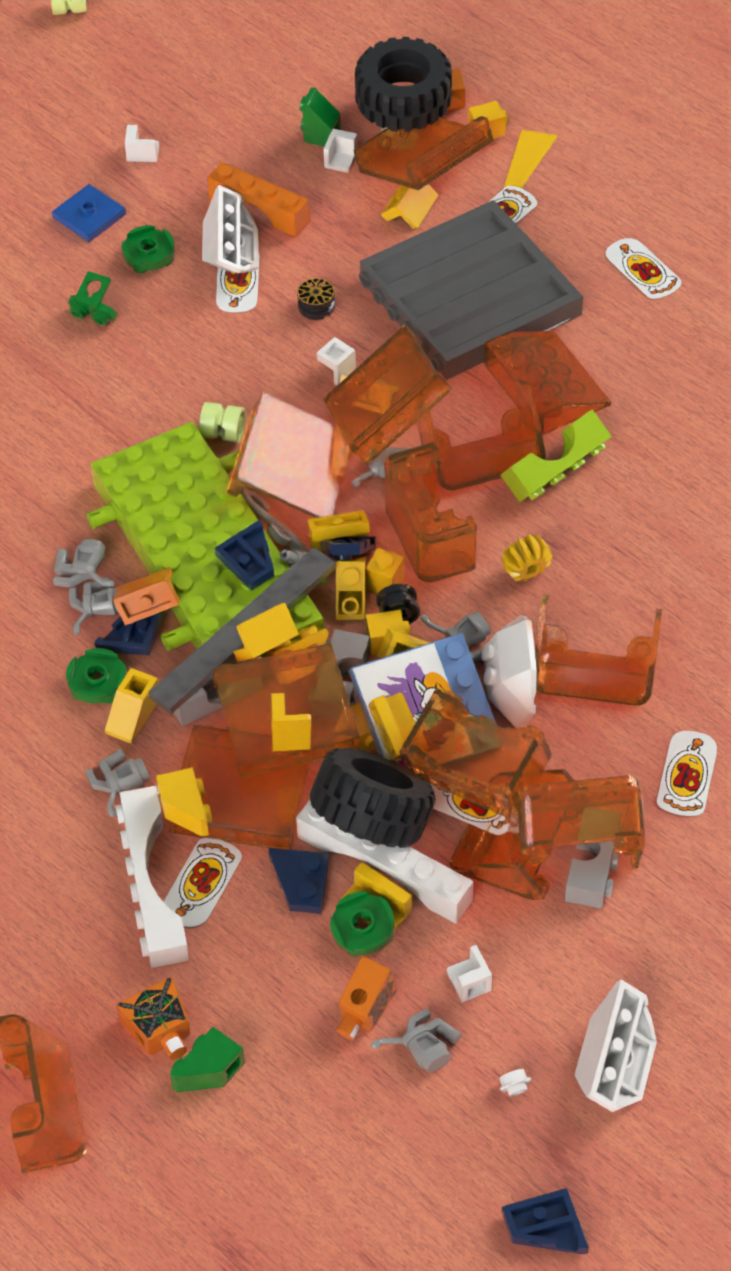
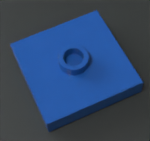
M90 184L52 211V216L55 220L88 242L92 241L126 215L125 207Z

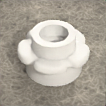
M524 1069L506 1073L499 1078L502 1085L500 1091L508 1092L510 1097L521 1094L528 1090L526 1085L531 1081V1077L526 1076Z

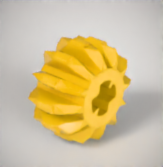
M529 534L522 539L518 538L515 543H510L509 548L502 552L503 557L501 560L504 569L515 581L523 580L525 582L532 577L536 578L539 573H544V569L551 565L550 560L553 556L548 544L539 535L531 536Z

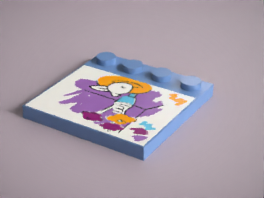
M463 633L349 669V674L378 754L390 760L368 705L373 699L382 695L387 698L400 692L403 693L425 748L395 761L403 767H408L415 774L422 775L501 749L504 746Z

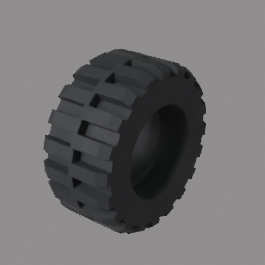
M393 37L388 38L386 42H377L373 48L370 46L364 52V55L362 54L358 59L357 66L355 67V100L359 111L371 123L376 122V125L383 129L388 127L390 131L402 129L405 132H409L414 128L420 130L425 128L427 124H434L439 120V117L441 118L447 112L452 96L451 63L440 49L437 50L434 44L430 42L428 44L424 43V40L419 38L412 40L409 37H402V39ZM398 82L414 83V85L396 86L392 84Z
M336 748L324 756L309 794L312 808L316 810L319 816L324 817L325 821L329 824L339 827V830L355 835L354 837L361 840L365 839L373 844H384L387 847L393 848L395 846L405 848L419 841L436 800L434 789H432L429 782H425L422 776L413 773L408 767H403L398 762L383 758L381 755L352 748Z

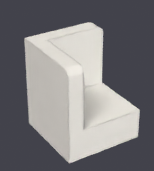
M127 125L125 136L127 162H157L159 141L139 139L137 125Z
M338 129L332 130L324 147V168L346 173L350 171L358 153L357 133Z
M336 337L317 352V360L333 370L334 384L338 387L341 375H353L356 373L355 349Z
M477 945L470 947L468 960L447 968V974L462 1002L492 991V974Z

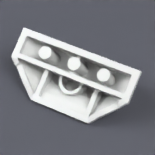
M220 185L215 189L203 221L202 261L234 273L255 271L259 267L258 228L250 212L243 204L245 201L242 195Z
M520 615L496 632L492 639L483 646L481 657L484 660L485 666L483 681L487 689V698L516 729L522 730L536 714L534 698L536 694L537 670L532 621L526 616Z
M623 980L616 982L590 1017L574 1074L585 1096L611 1112L642 1100L657 1044L652 1018L646 1006L649 1005L647 995Z

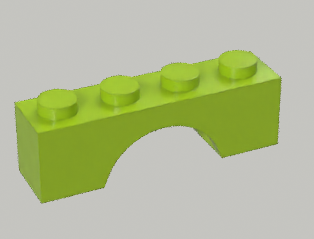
M593 409L561 431L564 447L562 455L558 460H544L530 453L500 474L519 502L527 497L533 501L545 492L542 486L548 482L552 486L566 477L563 471L570 467L573 472L586 462L583 457L588 453L594 457L606 448L604 442L612 436Z

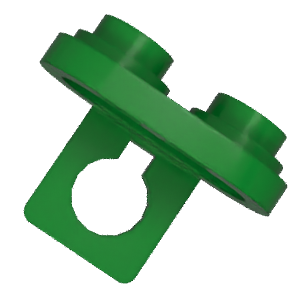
M90 271L87 272L77 294L71 295L67 302L70 307L69 313L80 319H83L88 314L92 315V320L102 326L114 322L117 312L101 303L111 283V279ZM92 281H100L101 288L99 291L89 297L88 285Z

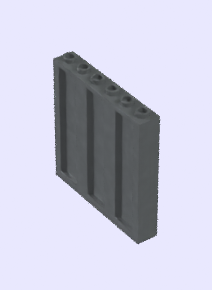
M494 200L360 261L359 280L362 286L371 291L375 301L383 305L391 320H396L401 326L404 335L414 341L418 351L422 355L425 354L434 370L440 372L446 380L510 350L507 348L561 322H569L582 315L583 296Z

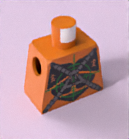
M365 956L361 957L338 1002L343 1017L336 1029L340 1035L353 1040L360 1027L370 1032L373 1030L397 992L391 969Z
M172 976L116 1004L119 1021L149 1055L164 1049L169 1058L175 1060L186 1053L187 1047L182 1039L190 1035L189 1021Z

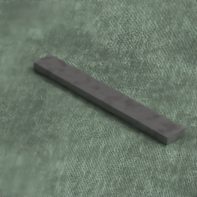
M313 547L148 692L149 698L172 714L236 658L233 651L244 646L236 628L238 624L280 603H285L288 610H290L336 569V562Z

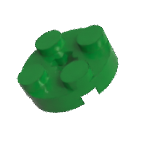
M140 226L132 229L127 234V239L122 241L123 258L137 273H145L148 270L159 269L173 263L175 252L174 239L165 229L162 232L155 230V226ZM149 246L152 249L145 250L144 247Z
M103 648L86 650L85 655L80 656L78 659L75 656L68 664L66 670L67 684L72 697L76 700L92 704L113 703L116 690L127 675L126 667L118 659V655L111 650ZM96 672H101L102 678L96 680L89 677L94 676Z
M358 891L343 897L337 903L336 910L330 919V928L334 940L340 948L354 957L376 953L390 943L394 937L395 920L390 905L384 898L370 895L369 892ZM363 917L365 921L371 920V923L368 924V928L362 930L361 928L354 927L358 924L357 919Z

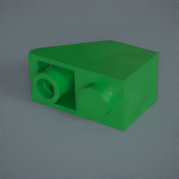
M311 87L306 97L303 96L300 102L299 109L303 114L300 129L303 131L304 142L325 147L332 130H341V115L316 88Z
M212 1026L206 1034H201L197 1037L192 1045V1050L184 1058H179L173 1064L170 1071L172 1089L176 1092L224 1087L245 1064L243 1047Z

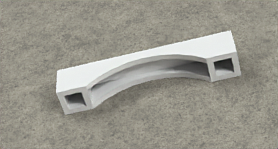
M151 786L119 792L121 805H115L118 823H125L126 830L120 831L123 850L130 849L131 854L130 857H125L128 876L134 875L136 882L130 884L133 903L139 902L141 909L135 911L138 930L144 929L146 936L139 938L142 956H149L151 968L189 961L182 917L172 911L160 899L148 875L150 853L157 837L164 828L157 787Z
M310 800L296 817L297 838L323 852L345 854L378 868L405 886L429 910L457 924L473 901L474 881L409 846L405 848L395 846L393 848L387 847L384 844L377 845L368 840L354 837L355 835L348 832L345 833L339 830V827L326 822L324 817L319 816L316 810L312 808Z

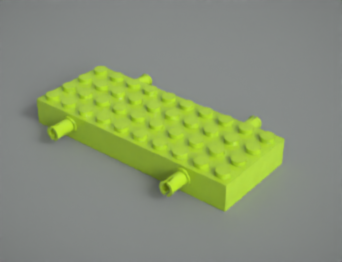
M192 421L90 463L93 484L106 506L86 513L87 521L92 530L115 520L149 574L168 567L173 572L170 581L180 599V603L178 606L171 608V610L180 622L181 627L161 634L162 643L168 652L190 641L197 650L290 568L285 561L280 559V552L264 528L263 532L274 567V577L251 591L215 556V547L255 523L258 519L227 474L247 466L245 454L242 453L241 449H238L231 454L218 458L214 455ZM325 578L317 586L327 583V579ZM308 594L289 610L298 633L302 629L313 625L316 628H324V619ZM299 634L298 636H296V637L290 639V641L293 640V639H295V638H297V637H300V634ZM266 652L254 658L259 667L270 663Z

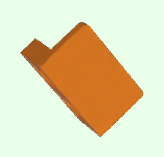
M170 567L117 588L113 602L125 626L179 605L180 599L170 581L173 574Z

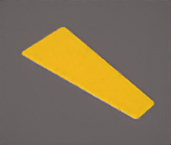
M521 130L504 188L515 186L522 189L558 136Z

